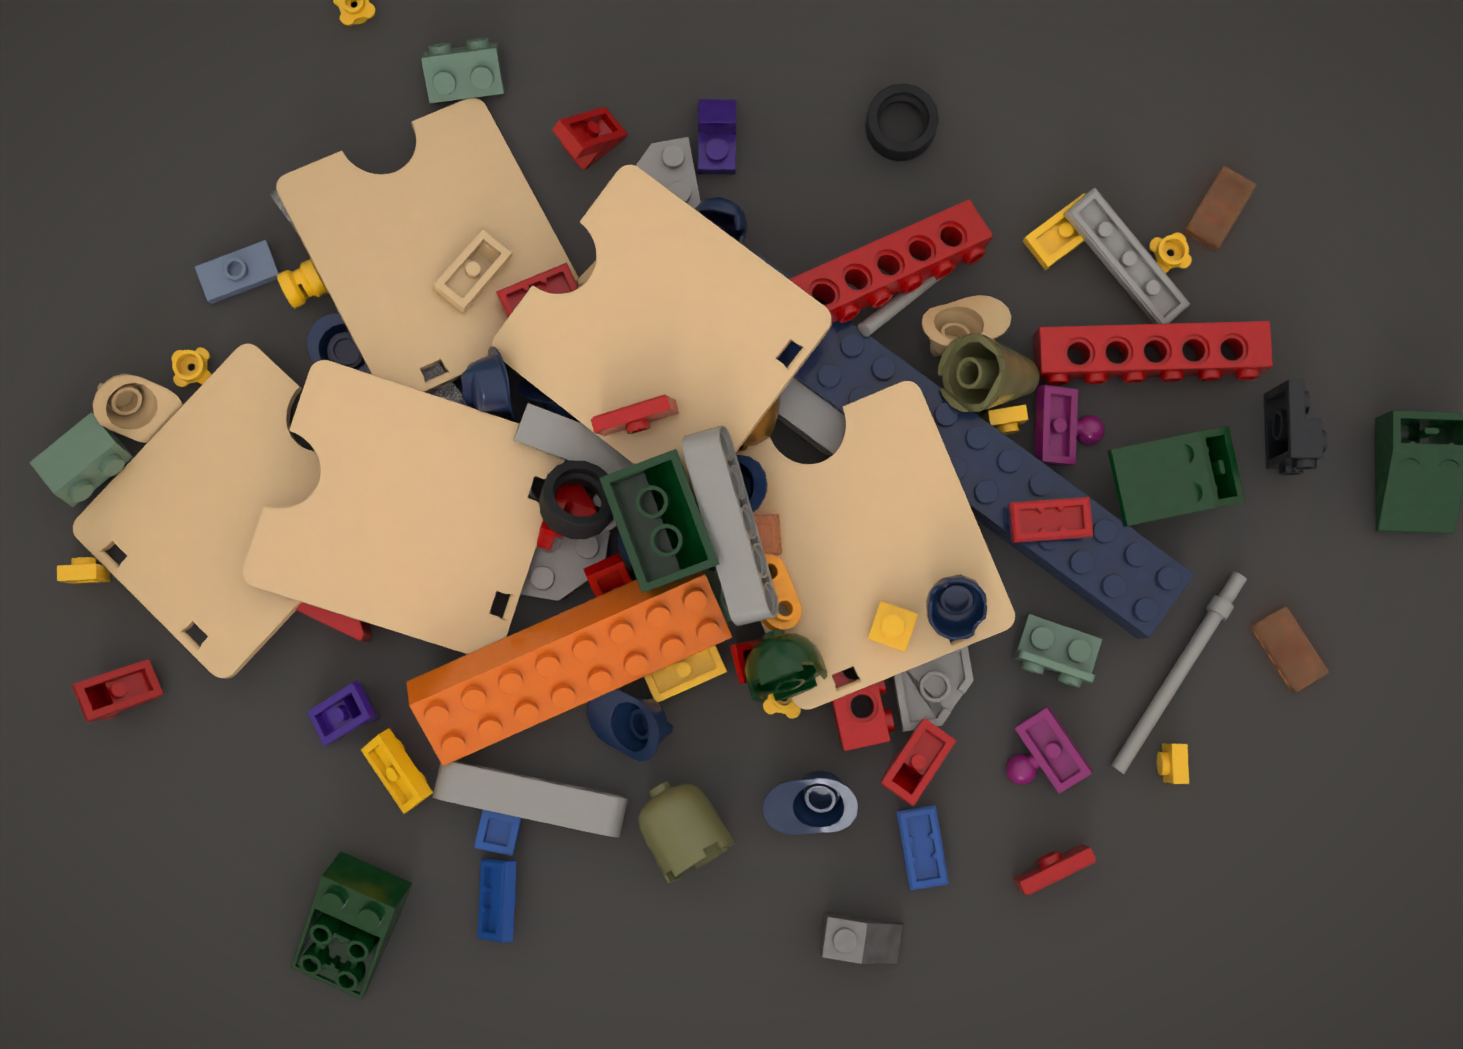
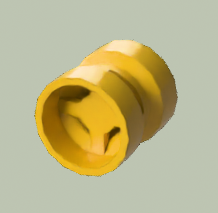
M311 258L302 262L300 267L294 271L285 270L276 275L282 291L294 309L304 305L309 297H320L328 293Z

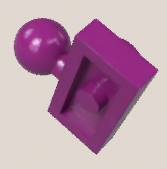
M1048 385L1037 387L1035 457L1044 464L1067 467L1076 465L1077 440L1085 445H1094L1101 441L1105 434L1104 423L1097 416L1085 415L1077 421L1078 389Z
M1049 705L1015 726L1014 729L1031 754L1029 756L1026 754H1016L1008 760L1006 774L1013 783L1018 785L1029 784L1036 777L1037 769L1041 767L1060 794L1092 774L1093 769Z

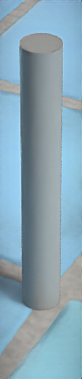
M931 277L911 293L904 294L903 291L899 292L858 325L859 332L865 337L870 336L941 279L936 280L935 277Z

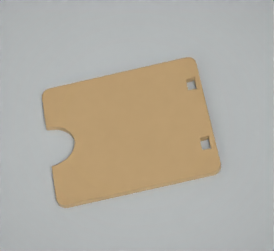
M477 98L464 99L411 121L416 137L415 151L410 161L396 172L389 174L366 172L352 164L343 151H339L282 175L276 184L278 197L370 374L426 393L461 378L470 363L488 356V350L492 346L494 336L507 320L497 298L496 291L566 262L575 281L579 278L487 106ZM483 229L512 252V256L493 281L483 290L470 307L462 313L434 291L433 284ZM478 252L470 259L479 263L485 272L492 265ZM441 362L447 372L425 382L421 371Z
M625 165L615 173L580 221L592 236L596 248V264L590 278L580 288L564 294L547 293L532 285L494 336L492 346L497 348L503 361L592 432H594L591 423L593 416L664 394L675 399L679 413L649 422L651 428L634 434H627V430L607 436L595 434L633 464L676 449L696 500L683 455V437L722 425L730 433L735 452H737L830 330L832 316L824 305L639 167ZM793 341L802 349L786 368L777 359L789 343Z
M249 343L240 345L86 507L73 524L74 536L211 674L223 679L234 677L302 603L301 601L253 587L243 578L242 567L263 506L287 508L303 502L313 493L320 478V463L316 452L303 448L296 441L292 432L289 431L291 408L302 388L260 348ZM114 544L127 555L120 566L106 553ZM194 624L208 636L201 644V647L186 633Z
M329 360L317 361L309 370L289 431L300 435L315 450L320 463L319 482L313 493L297 505L287 508L263 506L242 567L243 578L253 587L470 654L507 637L537 546V539L543 521L539 503L529 499L528 495L534 477L546 479L547 475L557 465L564 463L565 460L513 441L519 423ZM497 591L510 594L503 618L490 614Z
M911 381L897 383L843 406L846 420L843 441L838 450L822 462L815 464L794 462L778 451L770 437L756 446H748L745 451L736 452V455L750 456L759 462L766 473L768 484L766 497L761 506L753 512L764 553L776 555L783 561L801 604L802 614L799 622L784 632L785 634L796 633L814 643L823 658L827 670L825 680L820 675L815 678L816 687L792 697L793 702L801 709L809 710L1006 631L1014 623L1015 611L920 387ZM769 568V571H770V574H771V578H773V572H772V570ZM961 574L976 580L986 593L987 615L986 619L976 628L972 637L950 642V639L938 635L930 625L927 618L926 598L931 588L940 579ZM880 601L918 613L906 652L868 639ZM779 603L778 612L782 616H787V607L784 604ZM761 621L765 633L772 631L768 629ZM854 666L860 679L836 688L832 675Z

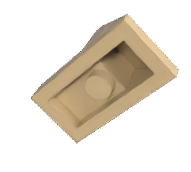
M482 229L433 284V290L464 313L506 266L512 256V252ZM477 252L492 263L486 272L479 263L470 260Z

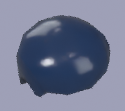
M716 197L704 199L695 208L696 211L743 244L748 224L745 213L741 210L740 206L728 199Z
M961 574L940 579L931 588L926 598L927 618L930 625L938 635L952 641L972 637L979 624L986 619V593L976 580Z

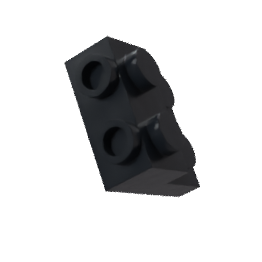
M1288 379L1263 394L1266 469H1279L1280 475H1299L1304 473L1303 470L1317 468V460L1323 458V453L1327 448V434L1322 429L1321 418H1306L1310 408V395L1308 391H1305L1304 379Z

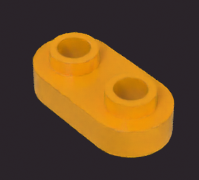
M765 553L768 567L773 572L772 581L778 604H784L788 609L787 616H782L778 612L777 617L761 621L772 631L779 629L786 631L799 622L802 614L801 604L783 561L776 555Z

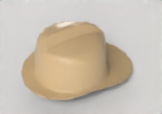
M976 295L930 308L923 315L921 325L924 333L929 337L930 352L936 357L942 356L943 351L950 342L958 337L962 338L969 334H982L995 339L1003 335L1010 327L1011 314L1009 308L1002 301L991 296Z
M130 374L115 375L106 380L105 383H99L98 391L92 403L93 414L100 425L110 431L143 443H148L183 406L179 397L168 388Z

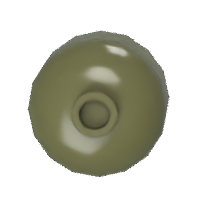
M666 781L648 792L651 800L642 807L638 815L640 832L667 884L683 877L681 873L695 865L696 869H699L728 850L727 847L736 843L707 795L700 787L691 783H680L672 787L669 781Z

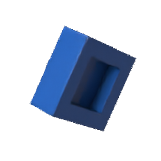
M482 810L474 848L513 856L516 850L522 818Z

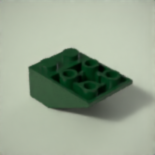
M1392 410L1376 417V531L1454 534L1463 495V413Z
M1229 426L1107 450L1124 527L1245 502Z
M341 851L321 876L290 968L362 1000L402 913L412 883Z

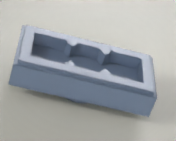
M267 240L195 266L205 297L210 304L277 280L276 275L280 273L270 243Z

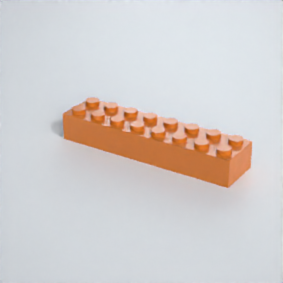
M704 570L644 593L641 592L638 581L635 580L406 681L409 706L442 766H445L730 639L732 635Z

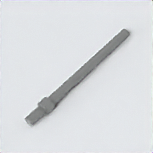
M1233 572L1220 594L1212 597L1206 607L1208 613L1112 762V768L1125 774L1221 620L1226 621L1234 609L1232 603L1247 581L1246 577L1240 573Z

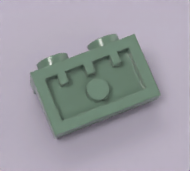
M1027 614L1012 658L1022 661L1021 669L1043 675L1044 670L1059 674L1057 681L1080 688L1082 682L1093 683L1095 675L1092 674L1103 639Z

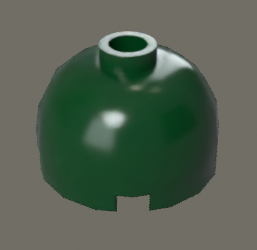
M781 629L764 634L761 637L762 641L754 646L746 658L745 674L747 686L752 700L757 702H765L763 695L769 694L774 695L775 701L797 696L816 687L815 678L819 675L824 680L827 677V670L817 646L804 636L796 633L785 634L784 630Z

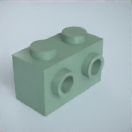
M91 412L29 463L54 495L74 507L79 502L89 498L93 491L108 478L118 474L124 465L134 457L114 432L100 425Z

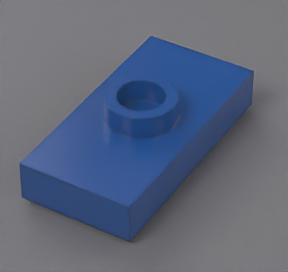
M936 805L897 810L896 817L909 890L949 884Z
M481 858L477 936L480 939L500 943L513 942L517 861Z

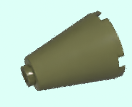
M969 334L952 340L943 351L938 365V376H942L944 387L940 388L942 396L951 407L962 412H980L1029 395L1038 386L1040 378L1039 369L1033 360L982 334Z

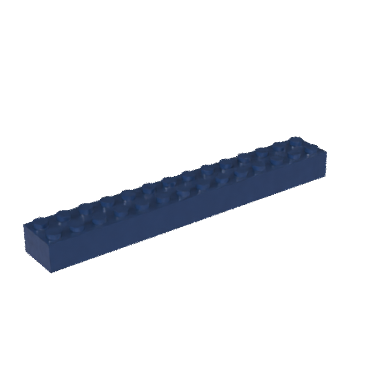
M756 251L754 252L755 255H757L759 258H761L775 270L780 272L786 278L791 279L790 276H788L775 265L770 263ZM814 298L821 304L826 305L821 299ZM838 320L833 322L830 330L794 376L795 379L843 414V406L897 383L911 381L917 384L923 393L975 519L1137 639L1149 638L1195 575L1130 526L1124 527L1123 521L1091 498L1093 537L1012 543L1009 503L1089 496L976 413L962 412L951 407L942 396L938 385L871 336H863L859 332L858 326L851 321L840 323ZM791 341L777 360L787 368L802 347Z

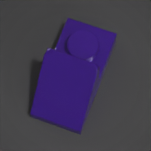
M699 99L698 174H735L736 100Z
M358 680L350 683L307 711L323 746L332 744L355 729L380 719L364 685Z

